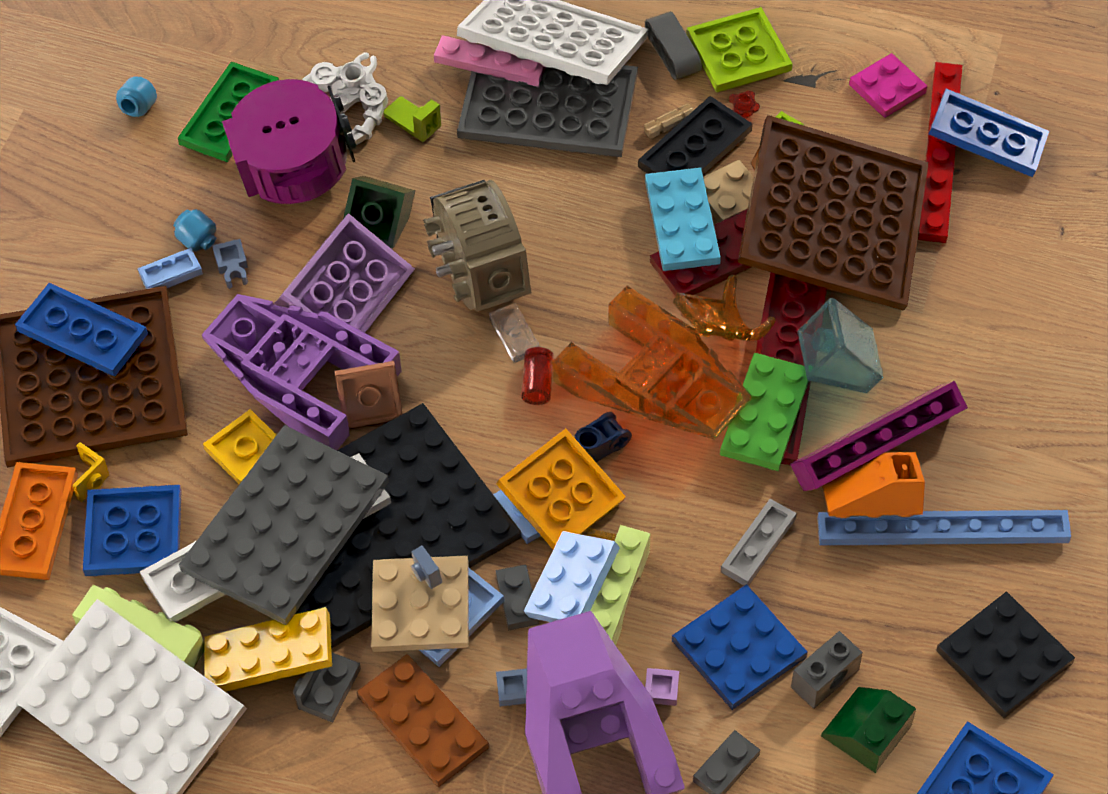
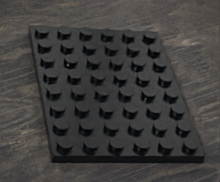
M424 403L337 450L349 457L359 453L368 466L388 475L389 483L385 490L390 496L391 504L362 519L295 614L326 607L330 614L332 649L372 625L373 560L413 558L411 552L423 546L430 557L468 556L469 568L522 538L521 530Z

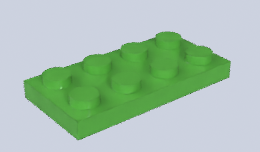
M754 353L721 445L720 455L779 471L812 368Z

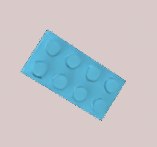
M701 168L645 174V184L663 271L720 264L721 257Z

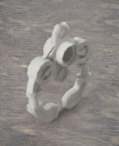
M366 52L344 66L335 67L328 62L318 63L312 68L311 73L302 79L318 85V88L323 92H328L327 86H330L331 90H333V95L340 96L344 107L343 112L347 111L356 102L361 101L363 108L366 110L363 114L365 122L362 126L356 125L352 132H349L353 134L356 145L372 137V130L382 122L383 111L388 104L385 87L376 83L372 76L377 66L376 56L370 57L371 64L366 67L361 64V61L369 58V53Z

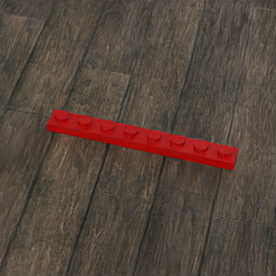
M935 62L928 133L944 91L949 89L960 94L963 65ZM929 134L925 162H928L918 240L947 243L956 146Z

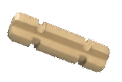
M690 104L679 107V111L674 109L656 118V122L652 120L644 125V132L652 139L660 135V131L664 133L673 129L694 109Z

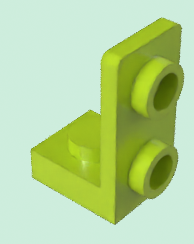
M400 96L383 111L384 117L422 142L427 140L442 126L440 104L432 99L424 106L417 107Z

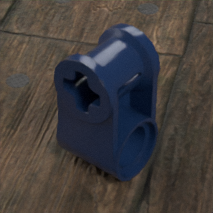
M613 412L604 413L597 420L580 428L575 434V439L596 463L611 453L621 450L632 438V433L628 429H623L616 421L617 417Z

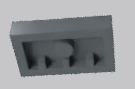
M332 652V667L307 672L304 678L300 677L296 682L293 694L295 695L298 709L334 722L361 670L360 663Z

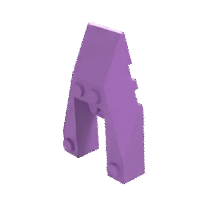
M240 294L234 297L202 334L203 340L257 401L288 427L335 450H338L350 435L347 415L302 391L327 361L341 369L394 361L396 375L398 376L402 372L399 351L327 312L320 311L319 314L303 311L302 307L291 305L289 308L273 304V301Z
M592 611L529 628L525 736L542 794H582L571 754L625 738L630 740L646 794H675L684 790L685 787L676 757L651 695Z

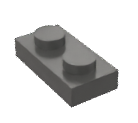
M520 565L495 570L499 592L504 595L505 601L502 603L508 631L539 625L538 619L529 618L524 612L533 593L527 566Z
M734 730L693 775V782L708 794H725L760 755V749Z

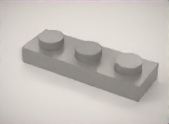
M769 499L722 564L721 573L744 586L746 584L749 586L796 520L797 513Z

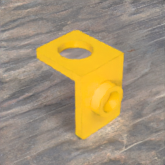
M79 442L76 446L80 458L90 466L73 484L77 499L83 502L87 498V491L100 489L104 480L110 474L105 459Z

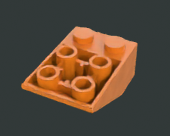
M916 452L883 453L822 485L829 516L837 518H849L850 516L878 518L882 515H898L900 517L923 515L925 480Z

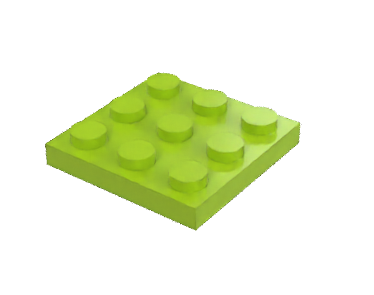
M762 7L691 26L686 30V34L696 49L701 64L716 93L792 71L793 63Z

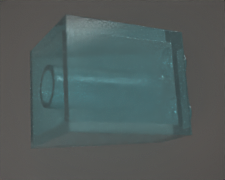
M830 298L798 330L808 381L868 393L884 378L873 328L836 299Z

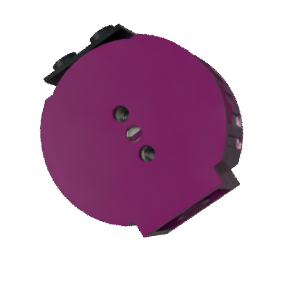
M286 79L270 82L247 94L231 113L233 118L222 121L248 197L259 194L260 198L279 204L306 202L326 193L342 178L346 171L347 148L352 161L355 162L352 150L357 149L353 134L349 133L352 132L347 115L345 116V113L340 114V112L344 111L340 96H334L330 86H327L331 99L318 88V85L308 81Z

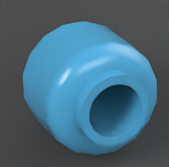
M138 76L129 78L116 94V101L121 111L132 117L145 115L157 99L156 89L153 84L147 79Z
M185 210L174 222V235L176 239L188 249L191 248L192 251L196 252L202 248L208 250L216 241L214 236L216 224L200 210Z

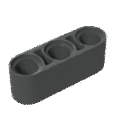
M670 11L645 20V28L648 29L647 36L674 80L702 70L700 57L673 12Z

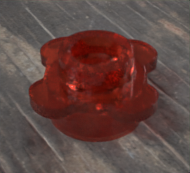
M748 90L738 95L731 94L729 96V102L733 104V111L743 118L750 117L760 109V104L754 99L755 93Z

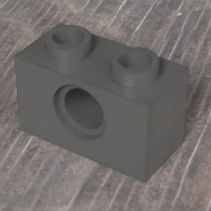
M839 631L793 670L791 688L815 709L859 670L863 652Z

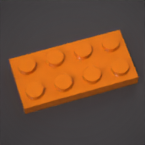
M16 462L0 517V575L43 580L50 579L74 491L73 484L78 476L76 468Z

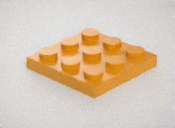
M566 428L501 477L496 483L553 550L562 531L583 534L626 498L622 491Z

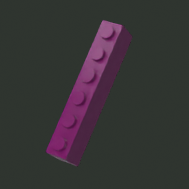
M948 382L929 390L791 463L790 466L803 491L817 489L962 412L968 407L956 382Z

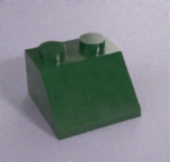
M367 176L352 178L343 219L349 213L388 247L394 248L409 220L416 190Z
M858 687L821 733V737L876 773L911 728L916 708L889 690Z

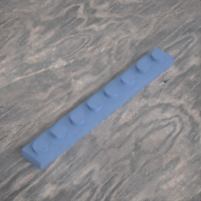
M1068 510L923 511V515H913L911 517L882 515L878 518L868 516L837 518L829 516L828 512H818L817 518L819 545L1069 543L1071 539Z

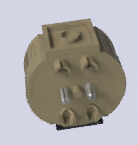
M481 180L430 197L433 217L426 218L423 221L428 236L436 234L437 238L427 241L428 249L432 258L441 255L443 263L446 264L437 267L436 274L438 277L450 274L454 283L452 287L455 291L454 299L456 302L462 300L470 310L475 309L478 312L532 293L526 249L522 244L511 209L502 191L494 181Z

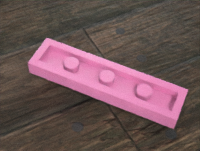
M443 35L434 53L435 63L505 78L515 82H525L539 87L546 68L541 63L529 59H520L514 54L496 51L489 46Z

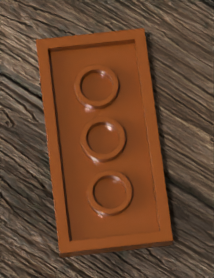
M408 654L357 691L358 698L437 787H440L489 749V742Z

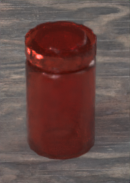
M532 347L525 351L521 397L528 404L543 405L551 400L554 354L547 348Z

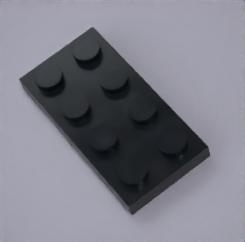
M709 96L638 159V168L647 174L701 168L704 175L752 131L753 124Z

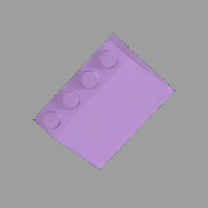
M348 213L280 295L274 305L287 308L294 305L302 307L303 311L319 314L320 311L327 312L365 333L415 268Z

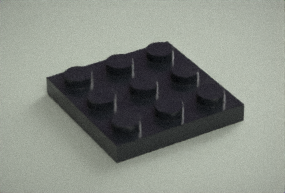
M1007 591L939 643L936 649L1003 718L1007 717L1072 665L1075 659Z

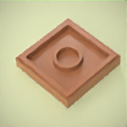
M394 361L334 371L341 412L347 415L349 429L389 422L403 414Z

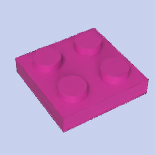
M892 53L850 77L849 85L884 118L927 92V85Z

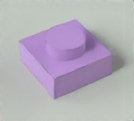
M647 668L645 688L651 695L654 704L676 706L679 671Z

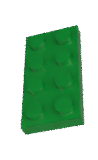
M231 61L178 136L179 145L228 162L233 154L222 121L233 118L231 113L247 94L262 85L278 81L279 78Z

